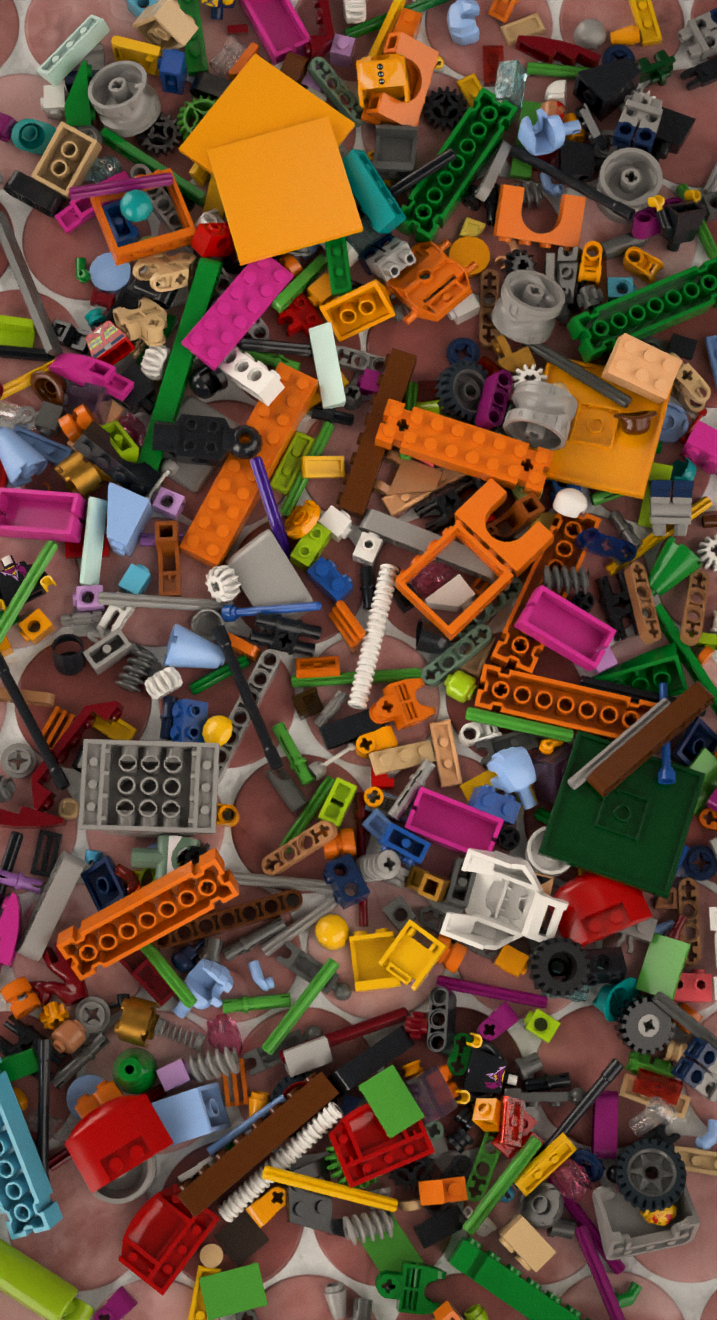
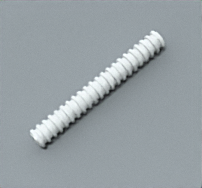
M392 564L380 565L381 571L378 573L380 577L377 578L378 583L375 586L377 590L374 591L375 596L372 598L374 603H371L372 609L369 611L371 616H368L369 622L366 624L368 628L365 629L366 635L363 637L365 641L362 642L363 648L360 649L362 654L359 655L360 661L357 662L359 667L356 668L357 674L354 675L356 680L352 683L354 687L351 688V692L353 693L350 694L349 698L351 700L348 701V705L355 709H366V702L369 701L367 696L370 695L369 689L372 688L370 683L373 682L372 676L375 675L373 670L377 667L375 665L378 662L376 657L380 654L378 650H381L379 644L383 641L381 637H384L383 631L386 628L384 625L387 624L386 618L389 615L387 612L390 611L389 605L392 603L390 599L393 598L392 592L395 590L393 586H395V580L398 576L396 573H399V569Z
M330 1101L328 1107L324 1106L323 1112L319 1111L317 1113L318 1116L312 1118V1122L308 1121L307 1127L303 1126L302 1131L296 1133V1137L292 1136V1141H287L286 1146L280 1148L281 1151H276V1156H271L270 1161L267 1160L265 1162V1166L283 1170L290 1168L291 1163H296V1158H301L302 1153L305 1154L307 1152V1148H312V1143L316 1144L318 1142L317 1139L323 1137V1133H328V1128L332 1129L333 1124H337L339 1122L338 1119L344 1117L343 1111L336 1103ZM261 1165L260 1170H256L254 1176L251 1175L249 1177V1181L245 1180L244 1185H240L238 1187L239 1190L233 1192L234 1195H229L228 1200H224L223 1205L217 1207L219 1214L225 1221L232 1222L234 1220L233 1217L237 1218L239 1212L242 1213L244 1211V1207H249V1202L253 1203L254 1198L260 1196V1192H265V1187L269 1188L270 1183H274V1181L262 1178L265 1166Z

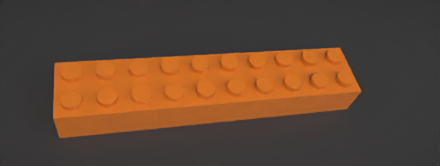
M279 362L275 371L281 376L280 382L285 388L269 406L258 401L245 424L257 429L262 436L263 445L261 451L255 457L260 456L262 458L269 480L319 389L317 379ZM242 437L239 440L241 444H248L251 441L248 437ZM231 453L229 454L179 546L182 554L211 568L225 564L224 561L230 555L261 497L250 459H240Z

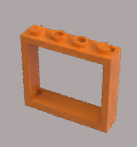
M171 168L161 171L158 169L154 173L140 174L134 178L169 172L172 174L173 184L166 186L183 227L181 230L118 247L101 203L122 198L127 192L90 197L91 204L116 266L190 245L196 229ZM155 188L142 189L141 191H148Z
M458 522L453 527L446 528L442 532L443 536L438 541L436 539L427 546V551L423 555L418 554L411 561L412 565L407 570L402 569L395 580V587L441 630L450 641L513 582L514 577L503 564ZM458 538L499 578L448 626L407 584L449 544Z

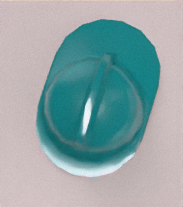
M23 119L14 125L11 138L17 148L37 155H43L57 129L42 121Z
M628 977L618 984H605L593 1000V1005L604 1013L606 1020L614 1022L615 1015H620V1012L617 1011L618 1007L623 1008L625 1006L622 1002L625 999L630 1001V996L632 995L638 996L640 990L635 989L638 980L634 977Z

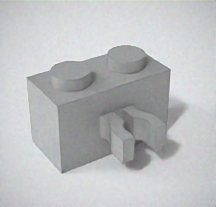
M100 625L96 628L100 632V641L92 637L90 632L86 634L88 639L95 644L85 650L83 654L97 675H100L119 662L133 650L132 645L120 628H117L105 637L102 627Z
M650 918L617 932L616 934L621 935V938L616 942L615 947H620L621 943L625 942V938L628 937L626 953L632 954L633 940L645 944L650 943L658 920Z

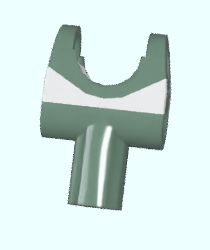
M157 836V849L132 848L131 867L156 869L155 880L179 868L178 857L181 852L190 849V847H200V841L181 836Z

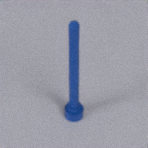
M306 602L239 608L230 604L223 605L222 618L224 622H235L239 617L256 616L257 612L268 615L317 611L322 608V604L320 602Z
M665 682L659 684V701L663 698L668 699V685ZM669 741L661 748L662 767L658 772V783L673 784L676 782V772L671 767Z

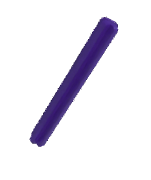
M260 456L250 459V464L273 535L287 558L290 559L292 551L263 460Z

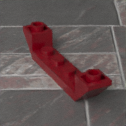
M313 0V7L317 8L316 24H319L320 28L318 29V35H310L308 44H305V57H308L310 61L315 57H324L332 47L334 31L328 0Z
M117 701L86 705L51 750L58 764L62 765L67 760L68 752L72 747H76L82 740L81 735L86 729H90L94 725L97 715L109 724H112L120 719L124 707ZM44 760L31 775L33 805L36 810L41 812L48 811L53 806L54 798L57 796L44 786L45 782H49L52 779Z

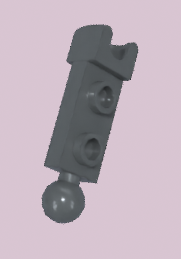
M577 246L573 248L570 256L567 251H564L563 247L558 249L557 261L559 263L556 283L563 289L566 298L560 314L556 317V320L560 323H566L571 318V311L568 306H576L579 283L578 273L583 252Z
M514 731L478 742L474 745L476 751L485 750L488 753V756L482 758L480 766H486L492 759V756L503 749L522 746L528 752L539 748L538 741L546 739V737Z
M287 941L286 947L292 952L291 957L285 959L278 956L276 961L310 983L323 967V964ZM334 973L321 991L328 995L332 989L338 1000L345 1001L351 997L352 989L347 983L336 982L340 975Z
M312 1025L302 1035L300 1030L297 1029L288 1033L272 1055L265 1052L262 1046L243 1054V1059L254 1058L257 1062L256 1067L249 1071L250 1076H254L281 1063L280 1050L323 1036V1031L320 1027Z
M576 1087L571 1092L521 1093V1088L503 1089V1105L505 1107H521L522 1102H526V1107H540V1102H549V1106H563L562 1102L571 1101L572 1104L577 1105L586 1094V1091Z

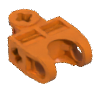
M412 678L387 685L382 690L384 696L369 709L371 720L377 724L394 721L397 730L415 726L436 713L435 708L421 705L416 699V691L425 686L424 680L422 678Z

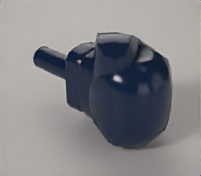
M201 939L194 947L187 945L179 952L174 953L171 957L173 966L180 972L191 971L197 964L195 959L198 958V954L196 951L204 945L205 941Z

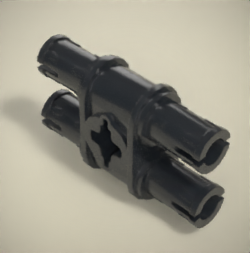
M466 475V477L454 484L447 483V486L439 491L430 493L428 499L413 506L415 513L418 512L417 516L419 518H422L434 509L439 510L440 516L426 523V530L437 533L445 527H453L455 524L454 513L465 503L460 499L459 495L475 487L473 479L470 480L471 476ZM446 503H454L453 509L450 506L446 508Z
M622 571L615 574L621 592L618 594L612 592L608 576H603V579L601 577L595 579L601 597L599 598V604L602 605L605 615L604 620L610 627L617 630L614 635V642L620 641V638L621 640L628 638L622 623V619L626 617L631 619L635 636L639 635L625 576ZM619 602H621L622 605L626 604L624 610H622L621 607H617Z
M257 612L254 626L269 628L273 632L269 634L252 629L248 642L265 646L267 649L286 652L288 655L296 653L313 657L316 645L297 640V638L302 636L319 640L322 627L303 623L301 619L295 620L282 617L280 614L270 616Z
M11 1014L8 1019L15 1025L5 1021L3 1026L19 1037V1041L13 1045L0 1035V1053L6 1057L24 1051L23 1047L25 1045L30 1046L32 1044L31 1048H34L37 1055L38 1037L44 1035L34 1029L33 1025L27 1026L19 1019H15L14 1015ZM52 1045L51 1061L59 1066L63 1061L55 1055L65 1059L67 1054L64 1052L59 1053ZM38 1071L30 1074L38 1080Z

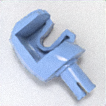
M456 0L449 7L447 13L448 30L452 41L460 46L474 44L479 40L480 32L475 17L479 16L480 6H478L477 1Z
M541 108L536 110L537 122L535 125L532 126L528 116L521 120L518 138L530 154L534 156L545 155L558 150L564 145L565 136L579 134L581 132V125L579 120L563 123L559 115L548 116Z
M520 746L510 747L495 753L487 763L488 770L497 774V776L490 779L492 787L501 789L506 794L517 792L524 810L536 806L537 803L529 786L536 782L537 779L527 750Z
M202 958L183 980V983L197 999L196 1004L193 1006L201 1010L210 1006L219 1008L223 1004L220 998L223 991L229 993L233 987L234 980L229 974L230 970L213 960ZM180 1000L173 1007V1011L178 1017L184 1018L193 1006L188 1008Z

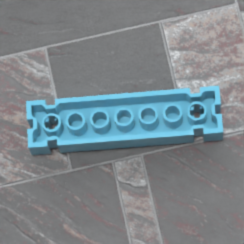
M5 1070L0 1071L1 1214L7 1213L9 1220L5 1224L11 1239L14 1240L25 1237L32 1231L39 1233L50 1230L63 1219L57 1201L52 1202L49 1195L53 1193V1190Z

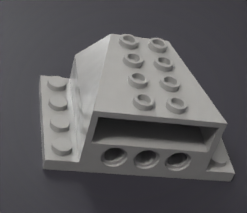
M84 739L78 829L103 831L104 834L129 838H157L160 835L195 837V834H216L220 744Z

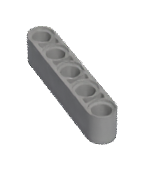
M66 851L61 853L17 944V953L34 961H38L41 958L83 870L84 860Z

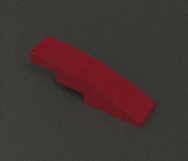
M519 35L515 48L542 63L553 64L554 61H557L563 65L575 66L578 63L584 67L593 68L599 66L601 55L583 47L561 40L537 36Z
M25 806L21 807L19 814L0 809V827L46 829L66 826L67 824L64 818Z
M140 949L119 960L161 1007L175 995L174 991Z

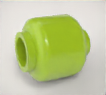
M460 670L453 675L449 674L444 682V685L447 686L446 694L460 703H465L467 700L471 701L478 689L476 679Z

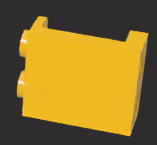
M389 928L376 929L374 934H367V931L353 932V936L349 937L355 992L401 987L400 980L386 970L391 961L388 960L383 967L378 964L395 940L394 931L389 932Z

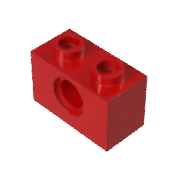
M228 222L199 223L190 243L201 257L229 256L234 254L236 250Z

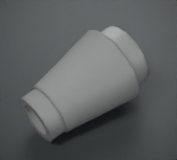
M333 1282L325 1285L326 1291H324V1295L333 1319L345 1318L347 1316V1288L344 1287L343 1282Z

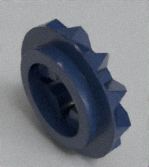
M613 45L604 52L602 64L614 62L615 58L620 60L627 57L632 62H635V56L628 47Z
M469 338L453 340L446 352L449 364L452 365L460 362V354L458 352L462 353L465 348H467L466 355L469 357H464L461 361L469 360V362L474 361L477 364L480 358L478 345Z
M697 845L688 850L682 863L685 873L692 879L699 881L712 878L717 872V860L712 849L704 845ZM699 854L702 861L710 863L704 865L701 872L698 865L692 864L698 860Z
M580 1147L570 1156L571 1168L581 1179L588 1182H596L602 1178L606 1168L602 1165L603 1160L597 1158V1153L593 1154L589 1148L584 1150ZM586 1161L587 1163H591L592 1166H590L589 1164H583V1163Z

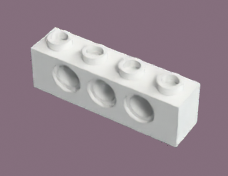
M235 346L218 368L222 370L228 380L266 406H269L285 388L280 382L281 376L273 369L268 371V368L261 361L258 360L256 363L249 353L245 352L243 354L240 348Z

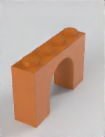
M403 32L389 33L383 53L386 55L397 53L405 55L410 80V103L405 102V97L400 101L384 92L371 93L365 113L386 124L417 127L439 52Z
M506 184L500 185L493 236L498 237V241L510 243L511 239L519 240L518 244L531 246V242L539 243L540 248L551 249V246L563 247L564 251L571 252L575 246H579L586 197L568 194L561 195L556 224L548 232L539 234L528 229L522 220L521 209L525 188Z
M490 478L454 513L455 524L457 522L461 524L515 577H518L554 542V535L537 521L522 537L515 541L503 542L493 538L486 529V523L490 515L507 500V492Z

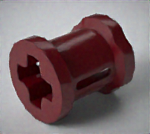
M95 287L91 295L90 305L102 306L110 311L111 306L115 304L116 293L112 292L110 294L99 291V288Z

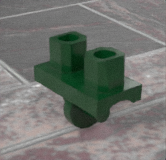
M663 49L654 54L655 63L650 64L647 57L637 61L642 71L639 80L640 84L650 80L652 84L657 82L660 86L666 85V78L671 76L670 71L673 70V63L676 62L674 55L668 56Z

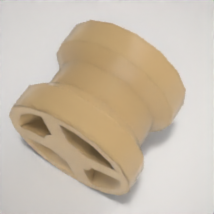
M669 1038L670 1044L665 1047L663 1060L667 1062L672 1060L677 1064L681 1056H686L683 1053L688 1045L683 1042L680 1044L676 1043L674 1039Z

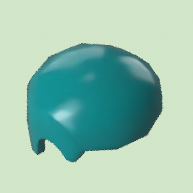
M137 189L128 191L120 202L121 213L129 221L140 222L147 220L151 212H153V203L150 196L144 191Z
M685 458L686 462L676 460L670 465L673 466L670 478L671 485L672 480L693 481L695 479L697 467L693 461Z

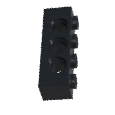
M622 947L586 949L587 954L585 957L590 959V964H587L590 974L586 975L588 980L582 985L618 984L624 980L627 967ZM555 953L549 959L548 971L555 980L561 981L566 978L570 970L569 961L564 954Z

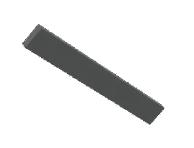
M0 210V242L46 353L58 357L63 351L8 218Z

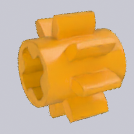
M57 1002L46 1004L43 1006L44 1012L39 1014L44 1028L49 1027L51 1030H55L65 1021L64 1019L69 1018L64 1004Z

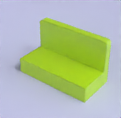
M0 315V345L34 347L37 329L32 319Z

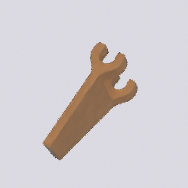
M389 450L386 456L387 463L399 466L391 486L376 479L373 486V492L379 495L435 492L443 471L411 459L402 460L398 452Z

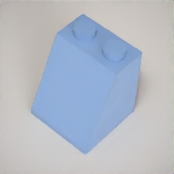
M110 482L108 485L107 539L115 554L122 557L124 555L131 557L141 538L140 534L144 532L153 514L150 499Z
M218 1082L196 1087L152 1103L174 1142L171 1146L231 1127Z

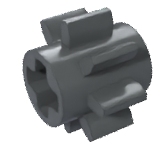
M588 285L579 290L580 294L576 298L579 308L584 307L586 311H593L601 305L600 302H603L604 296L601 288L596 290L594 285Z
M0 775V802L3 803L12 799L14 796L13 792L17 789L12 777L6 779L5 775Z

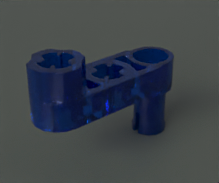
M593 527L580 532L575 538L576 545L586 552L615 560V563L618 565L632 561L637 555V549L634 544L599 533L598 529ZM605 541L607 542V546L610 547L606 551H604V547L601 546V544H603Z

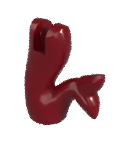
M57 942L54 943V948L60 959L59 961L55 952L49 946L45 948L42 956L46 966L55 975L60 977L64 983L56 981L29 982L32 990L38 993L42 1008L49 1003L52 995L58 996L66 1006L75 1005L84 998L89 997L85 980H79L71 968L72 958L67 960L64 958L56 946Z

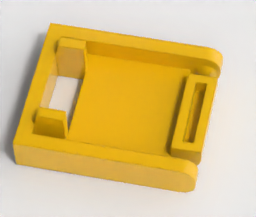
M117 35L112 37L111 43L115 62L134 61L139 63L146 73L160 76L158 60L160 56L163 57L160 46Z
M409 919L378 964L383 967L388 960L391 961L386 970L407 986L415 979L416 981L411 986V989L416 991L448 946ZM417 931L434 942L429 949L413 938Z

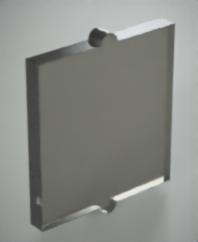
M246 1210L214 1236L223 1247L224 1254H228L237 1267L269 1241V1238Z

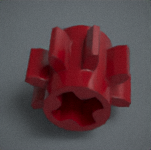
M413 1011L412 1016L406 1017L405 1032L410 1033V1038L423 1040V1035H427L428 1018H425L426 1013Z

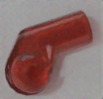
M121 864L116 866L114 874L127 881L128 885L125 889L129 895L141 888L135 871Z

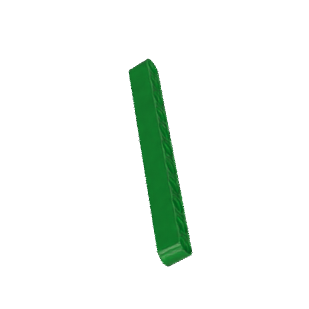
M201 257L137 462L142 463L145 461L158 473H160L159 466L162 464L161 460H164L162 458L164 452L152 450L155 420L176 422L196 357L181 345V342L211 308L223 267L222 261L207 257Z

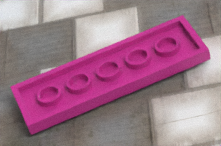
M272 257L249 263L183 339L181 345L215 371L268 309L274 299L290 283L294 275Z

